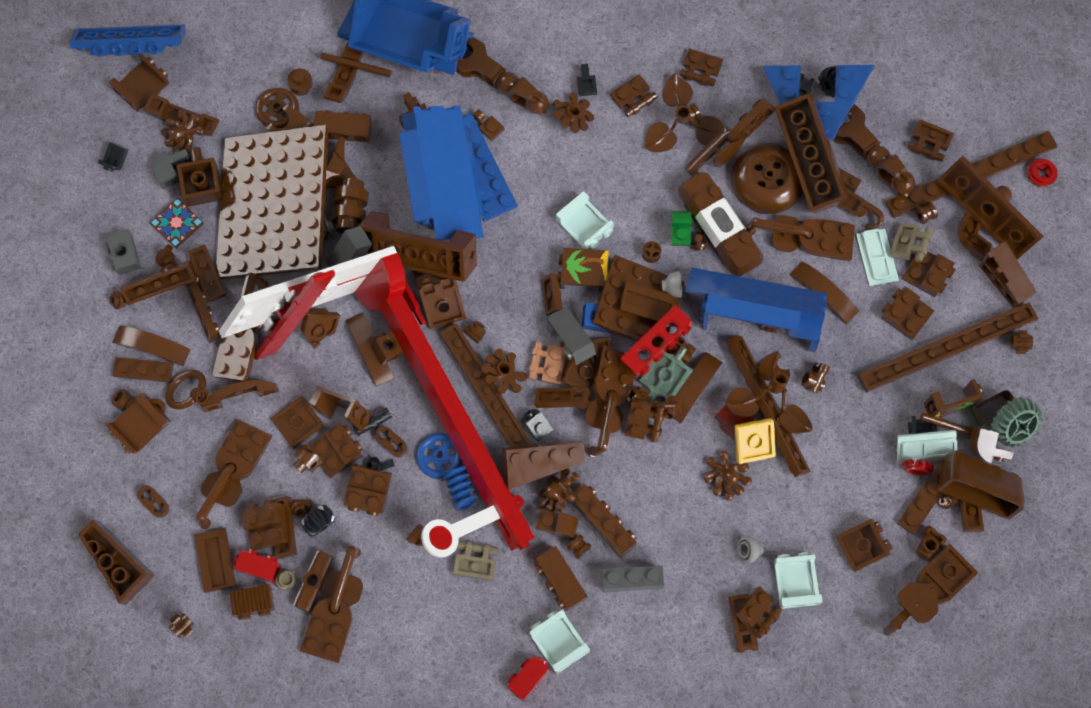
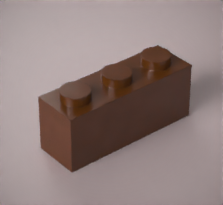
M329 110L315 112L314 126L326 125L329 128L328 139L338 140L340 137H343L345 141L370 143L371 115L365 113L350 114L345 111L335 113Z
M556 546L535 558L537 564L534 566L539 575L544 574L547 581L545 584L550 592L554 591L558 598L555 600L561 609L565 608L566 611H569L587 600V594Z

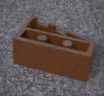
M1006 241L989 251L978 265L1013 309L1020 306L1036 293L1034 285L1028 279Z

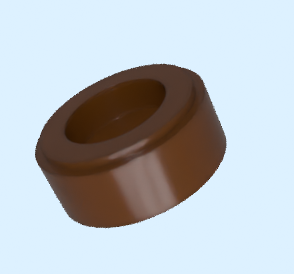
M125 389L118 390L112 397V404L118 409L124 408L131 400V393Z

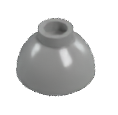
M679 271L669 274L666 280H662L663 292L667 291L673 297H682L681 273Z
M750 536L741 537L737 544V555L744 564L756 561L764 551L762 544Z

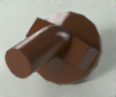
M169 244L163 250L161 249L157 252L156 262L160 267L175 261V256L171 252L173 247Z
M113 291L109 299L110 304L114 309L125 307L126 301L119 291Z

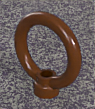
M187 370L177 375L166 390L165 399L168 406L181 410L192 406L194 403L204 404L209 398V393L205 390L206 378L204 374L199 370ZM187 378H197L198 387L192 389L190 397L182 402H176L173 399V394L177 386Z

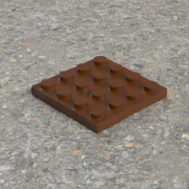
M614 255L592 324L638 342L657 322L619 310L625 282L628 281L663 292L662 280H666L668 275ZM671 326L666 328L668 333H670ZM655 339L652 344L655 347H660L663 345V342L660 339Z

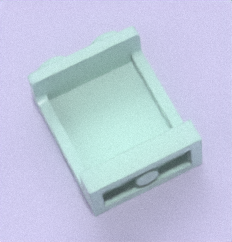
M583 191L556 214V221L582 249L593 250L598 246L601 238H607L613 233L614 223L608 221L588 201L589 196Z
M809 552L798 553L796 557H790V554H783L774 560L781 609L814 606L822 603V595L819 594L815 570V555H810Z
M558 610L553 611L547 616L548 620L543 623L541 621L535 623L530 627L532 630L529 632V635L556 675L590 652L589 647L578 635L563 610L559 612Z

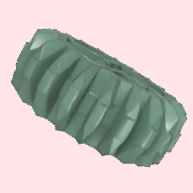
M1022 396L1018 399L1014 397L1012 402L1007 401V404L1002 406L1000 411H996L997 416L993 417L994 422L991 424L993 427L991 431L999 433L997 440L1003 445L1011 446L1012 448L1016 445L1020 446L1022 442L1027 443V440L1032 438L1034 433H1038L1037 428L1041 427L1040 422L1043 420L1041 417L1043 413L1039 406L1031 399L1023 398Z

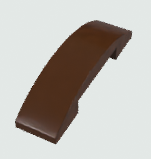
M347 42L341 57L361 62L363 52L348 47L349 43ZM339 65L332 83H329L324 99L342 103L353 85L358 69Z
M152 93L144 107L146 112L165 122L167 118L182 122V119L177 117V112L180 110L186 112L189 120L192 114H197L171 104L168 99ZM204 113L198 114L200 121L195 122L194 128L201 126L205 129L204 135L212 137L220 120Z
M801 262L790 273V276L803 287L806 286L809 290L827 293L826 305L845 324L859 312L851 300L833 282L810 265Z
M364 313L347 319L346 322L376 386L393 380L394 377L388 364H380L371 346L375 341V336Z
M122 325L119 326L112 342L129 349L133 348L157 356L180 366H184L191 350L161 336Z
M706 352L676 395L681 400L683 413L675 416L674 420L680 424L684 421L707 384L722 365V361Z
M260 380L243 381L228 385L214 392L200 406L204 412L222 408V400L257 390L261 397L280 391L277 384Z

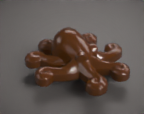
M571 93L569 95L571 103L560 102L558 99L554 100L553 106L556 109H563L560 111L555 110L552 116L555 119L561 118L560 124L563 128L570 126V130L573 133H578L579 128L582 131H586L589 128L588 124L585 123V116L587 121L592 122L594 115L585 110L590 106L587 99H583L580 104H577L578 95Z
M180 110L177 112V117L182 119V122L167 118L166 125L174 128L170 130L163 128L161 134L163 137L170 138L165 140V145L173 147V153L184 147L186 152L190 154L189 149L192 148L193 135L198 134L202 136L205 133V129L201 126L194 128L195 122L200 121L198 114H192L189 120L186 112Z
M496 349L494 356L488 355L485 358L487 364H483L480 371L483 374L487 372L491 374L485 377L486 384L490 385L493 382L503 383V385L498 386L496 389L499 394H504L509 385L514 393H519L522 387L516 384L515 379L524 382L527 379V375L525 372L519 374L514 371L516 354L510 352L505 359L502 349Z
M722 451L719 455L722 464L716 463L714 457L707 459V465L715 470L708 472L704 476V481L711 483L713 477H716V487L713 489V494L720 496L723 492L721 486L723 484L726 492L724 498L729 501L734 497L731 488L735 489V494L741 496L744 492V488L737 484L738 481L744 486H748L751 484L752 479L736 472H747L749 469L748 463L741 465L729 464L727 460L729 453Z
M567 468L561 471L560 479L556 476H549L547 483L550 485L547 486L546 490L543 489L539 492V496L543 498V500L539 501V507L551 512L555 509L558 512H562L565 509V500L573 502L576 498V495L572 493L570 485L573 481L575 482L579 479V475L576 472L570 474L571 471Z

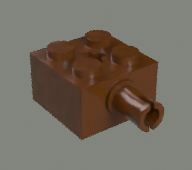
M193 147L190 148L191 162L177 165L184 203L187 207L220 201L222 198V186L218 165L214 157L202 160L201 148L195 147V151Z

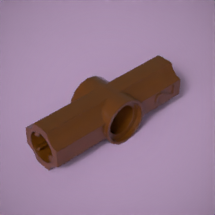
M317 550L308 572L303 577L302 586L293 603L294 607L310 612L319 589L323 585V580L334 558L333 556ZM314 576L318 577L317 584L310 586L308 583L309 579Z

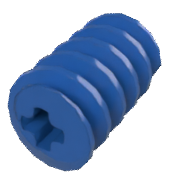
M465 466L452 469L444 476V480L448 481L446 484L447 488L451 489L449 494L454 496L451 499L452 503H457L454 505V509L457 511H462L478 504L472 502L477 498L476 495L470 496L474 488H467L472 482L465 481L469 474L462 473L466 470Z

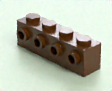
M583 483L573 492L576 498L571 503L620 559L636 546V536L630 530L626 531L624 529L622 520L617 515L613 516L609 512L610 507L608 504L596 497L597 493L590 485L587 487Z

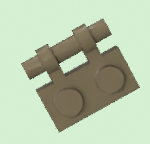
M900 223L890 252L891 258L910 260L911 254H915V261L922 262L923 257L927 254V245L932 239V229L926 227L924 232H919V225ZM916 240L921 241L919 246H915Z
M459 541L458 549L465 550V555H456L453 574L493 581L496 560L489 559V555H497L498 548L491 547V544L478 545L473 544L472 541H467V543ZM479 552L483 553L482 558L473 557L471 553Z

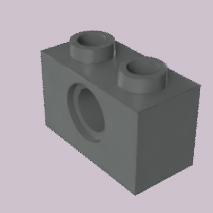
M129 229L107 235L108 242L105 245L108 253L112 255L110 260L112 270H116L119 275L141 269L133 235ZM121 251H126L124 255L119 256Z

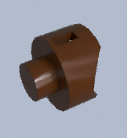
M298 68L291 71L288 75L287 82L290 91L297 96L307 95L313 85L311 74L305 69Z
M306 444L294 453L298 460L293 465L300 473H303L306 469L313 473L323 463L318 455L312 453Z

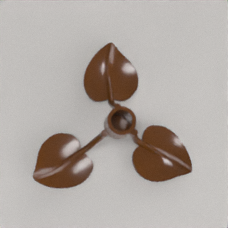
M674 73L667 80L662 95L667 106H678L676 109V119L670 129L667 124L662 122L651 125L646 134L645 148L651 152H665L672 149L677 142V136L672 131L677 123L685 124L689 120L695 127L699 128L696 132L697 140L706 146L719 133L726 131L727 128L719 119L713 116H704L700 121V125L697 124L694 117L691 116L690 108L685 105L691 101L693 90L685 80Z
M779 351L767 356L759 365V375L762 379L770 381V383L756 398L753 397L749 390L736 388L730 392L725 402L728 409L734 414L750 417L758 412L759 406L756 401L767 391L770 390L774 394L782 393L781 410L784 413L779 416L781 426L787 432L794 434L807 433L813 430L808 416L800 407L789 405L787 409L785 408L787 392L785 386L789 381L790 370L779 368L777 364L781 358Z

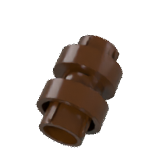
M345 178L342 180V185L335 189L334 202L338 205L333 207L331 220L336 224V231L343 234L346 230L358 227L366 218V211L362 208L368 204L369 193L364 189V182L359 179Z

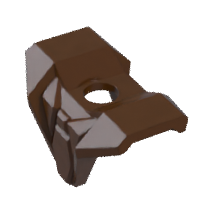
M340 137L333 147V158L327 166L326 189L341 186L342 180L345 178H356L345 162V138Z

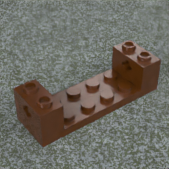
M371 211L359 224L372 243L368 254L394 246L401 259L403 268L465 282L477 266L476 234L458 230L449 242L390 229L389 214Z

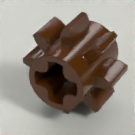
M1018 330V332L1011 335V349H1016V354H1026L1033 347V336L1027 334V330Z
M642 386L631 388L627 393V400L630 402L628 406L631 407L632 399L650 402V396L647 395L649 390Z
M176 613L170 619L172 625L169 628L178 638L182 635L187 638L193 632L191 627L194 623L185 613L181 616Z

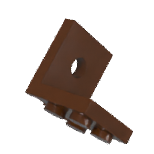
M412 271L430 329L467 319L456 280ZM441 303H448L446 309L441 310L438 308Z

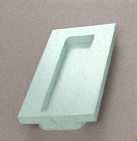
M873 229L857 233L856 237L869 286L899 281L894 260L890 256L891 249L886 230Z
M956 430L897 435L898 465H902L905 460L910 459L924 460L925 462L944 461L947 454L957 450Z

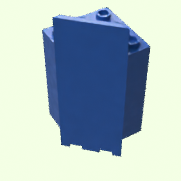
M354 0L337 36L348 40V47L426 73L436 69L454 75L457 70V60H462L467 50V40L472 39L475 33L469 32L471 19L457 15L458 9L430 0Z
M420 106L413 107L414 112L402 115L404 132L399 133L414 222L428 229H433L436 239L442 241L451 240L458 230L476 234V239L483 238L481 219L485 218L470 131L464 128L461 107L453 106L444 109V106H430L423 110L420 109Z
M691 268L685 292L705 295L700 317V324H703V330H707L709 315L788 329V336L810 340L808 351L816 352L825 318L827 293Z

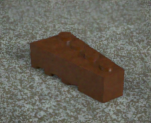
M579 440L502 448L504 479L509 490L585 462L584 444Z
M91 520L78 534L89 554L94 558L99 571L102 572L107 580L106 583L114 592L119 604L127 605L155 576L100 521Z

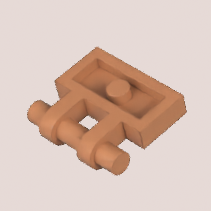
M535 342L534 349L531 351L532 362L528 367V379L535 381L537 374H541V382L560 385L566 357L564 348L548 344L547 351H542L543 344ZM540 358H545L544 368L539 367Z

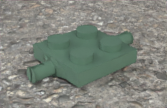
M680 346L675 355L664 352V357L658 363L653 362L649 366L651 368L649 372L639 380L651 390L649 394L650 402H654L657 395L665 398L676 396L692 373L693 369L685 365L681 360L687 351L684 347Z

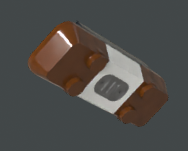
M701 172L682 182L678 188V194L685 203L684 207L687 211L691 212L693 221L723 265H726L728 270L735 276H743L761 265L764 259L763 253L708 173Z

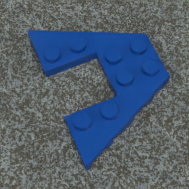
M800 65L763 66L780 105L799 97ZM875 65L836 66L835 102H816L829 140H834L849 110L853 107L860 91L864 88L868 77L875 69Z

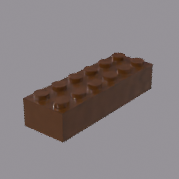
M808 93L774 107L810 211L816 214L850 201L814 97Z

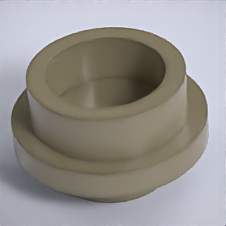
M282 570L276 575L275 583L279 589L289 590L295 584V576L289 570Z

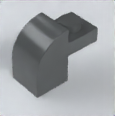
M185 149L176 151L169 157L166 151H163L156 158L154 172L163 189L180 182L175 172L177 165L191 162Z

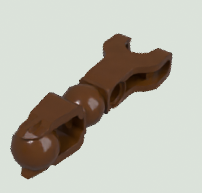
M474 37L467 40V48L473 53L469 58L457 60L456 72L465 78H480L494 88H498L502 94L510 95L514 103L526 108L531 113L541 115L546 113L548 98L543 92L538 91L524 77L518 79L514 73L506 72V68L487 56L486 47L483 42Z
M854 104L847 114L850 121L840 126L833 141L840 144H849L865 160L867 159L871 167L877 169L878 177L882 182L898 194L905 197L909 196L915 186L913 175L907 171L896 154L890 155L887 148L880 146V142L864 124L865 113Z

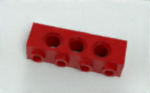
M675 305L620 358V362L636 378L640 375L642 377L645 376L651 369L649 366L653 362L658 363L664 357L663 353L668 348L671 350L678 343L677 339L681 335L686 336L691 331L692 320ZM674 326L677 331L670 334L666 331V328ZM655 339H660L663 345L655 347L652 342ZM645 352L649 355V358L641 360L638 357L639 354Z

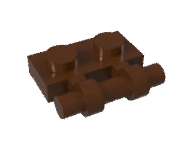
M689 48L683 64L684 67L689 68V71L681 69L679 76L685 77L688 81L695 80L701 82V85L715 86L716 79L710 78V75L718 77L723 59ZM695 70L705 73V75L703 76L694 72Z
M640 74L610 93L611 98L620 109L626 105L629 109L624 111L627 117L638 114L640 109L646 105L650 106L658 98L655 92L650 95L646 94L650 90V86ZM638 97H641L642 100L635 104L632 102Z
M920 119L912 138L919 141L918 143L910 141L908 148L914 150L916 154L921 153L929 156V159L933 161L936 159L942 162L945 155L939 153V149L947 151L954 133ZM927 143L931 146H934L933 150H931L929 148L924 147L923 144Z
M632 399L625 436L644 440L645 434L648 433L651 435L650 441L657 443L662 433L661 424L665 419V407L657 405V409L653 410L651 409L652 402ZM649 418L654 419L653 425H648Z
M759 586L754 589L735 615L747 629L755 626L757 629L755 636L761 639L763 635L770 631L772 623L777 622L782 609L779 606H775L772 610L770 605L773 600ZM763 614L766 616L764 622L760 619Z

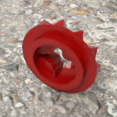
M1047 159L1034 160L1027 170L1028 178L1032 180V184H1037L1039 187H1048L1055 182L1058 176L1056 166ZM1047 169L1045 172L1046 177L1044 175L1038 177L1039 171Z
M910 459L902 463V469L914 475H928L934 471V465L924 460Z

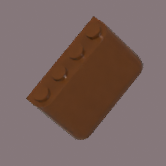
M958 450L950 452L945 456L937 491L1008 520L1023 510L1025 504L1023 482L1018 474L1007 472L999 466L987 464L979 458L970 457Z

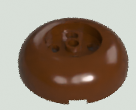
M776 144L753 146L738 157L732 168L731 185L733 192L741 203L754 212L761 214L784 212L791 208L803 193L790 151ZM773 165H778L780 168L775 169ZM755 167H762V170L757 171L755 170ZM781 180L783 185L778 186L776 181ZM761 182L765 187L759 186L758 183Z

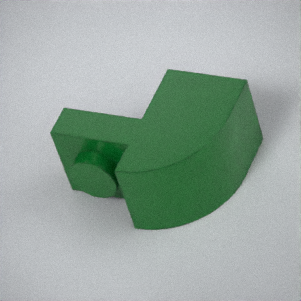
M690 211L671 212V246L690 247L692 224Z

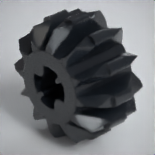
M834 65L822 70L818 77L820 81L818 84L825 91L826 96L830 95L831 98L835 97L836 66Z
M321 505L304 516L301 520V525L304 531L312 537L322 533L335 521V516L327 505Z

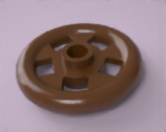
M272 88L265 91L256 102L255 111L257 118L265 126L269 122L276 128H284L289 122V116L287 118L283 116L285 111L281 107L285 102L282 100L288 98L290 103L287 105L299 111V103L296 96L284 88ZM277 95L278 99L270 101V97ZM264 105H268V112H263ZM276 105L280 106L279 109H274ZM271 115L278 117L277 121L270 120Z

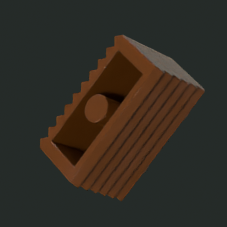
M269 584L229 592L232 614L239 620L250 619V615L254 614L267 616L271 614L270 611L275 610L272 587Z

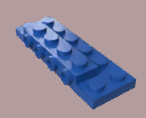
M184 24L76 29L70 40L71 49L77 48V50L89 48L90 55L99 57L106 56L107 54L122 56L126 53H132L133 55L143 53L160 54L164 52L166 45L176 47L182 43L186 33V26Z
M472 113L462 116L464 128L470 131L485 218L482 219L485 222L517 208L518 205Z

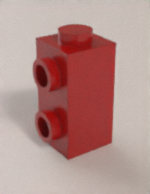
M248 549L247 552L241 550L240 554L236 555L233 566H235L234 569L237 572L275 584V577L281 568L277 558L266 555V558L258 556L259 552Z
M533 656L531 659L527 657L520 666L523 669L519 674L514 673L507 681L509 683L508 690L523 702L549 672L548 662L540 656L538 658Z

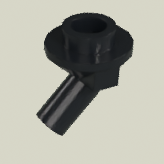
M377 457L370 458L366 465L368 468L381 471L395 466L393 459L380 463Z

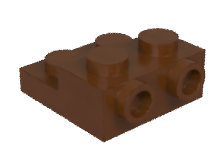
M927 251L926 256L919 263L915 261V255L902 280L933 297H936L938 293L942 294L947 286L944 283L946 278L950 279L956 270L953 268L955 262L940 254L936 256Z
M905 286L902 290L898 288L892 296L895 299L892 304L888 302L881 312L884 314L881 319L910 340H913L935 310L919 300L921 297Z
M341 423L325 432L323 437L308 446L312 453L317 454L323 461L321 466L330 479L363 457L361 453L363 448L357 440L353 442L350 438L352 432L347 425L342 426Z
M354 464L343 505L348 506L350 511L367 510V514L371 516H378L379 513L382 514L386 506L392 473Z
M266 500L262 506L251 504L247 506V510L242 511L244 530L248 531L251 550L256 551L288 543L284 504L278 503L276 500Z
M869 519L836 536L854 572L892 555L890 550L893 547L888 539L884 540L881 534L884 530L879 521L875 522L874 519Z

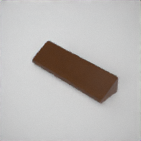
M191 260L123 284L119 289L127 305H131L194 282L197 278Z

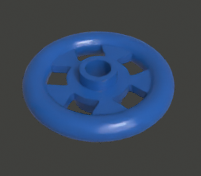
M436 433L429 435L417 448L416 461L418 467L425 475L431 478L443 479L450 470L460 467L462 459L447 434ZM435 441H443L444 446L435 447ZM452 447L455 455L449 456L447 449ZM426 448L432 449L430 457L424 456ZM441 452L443 456L442 458H436V454ZM449 461L451 466L445 470L442 465ZM432 462L437 467L435 470H432L427 465Z

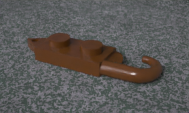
M846 188L850 201L839 206L856 217H863L868 211L877 216L878 221L875 225L867 224L866 228L871 230L878 229L884 222L882 211Z

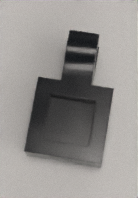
M581 64V77H577L579 97L597 95L595 75H589L588 64Z

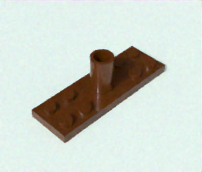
M963 155L937 180L999 244L1006 241L1016 259H1019L1044 237L1009 202L1012 199L1011 190L1006 186L995 188Z

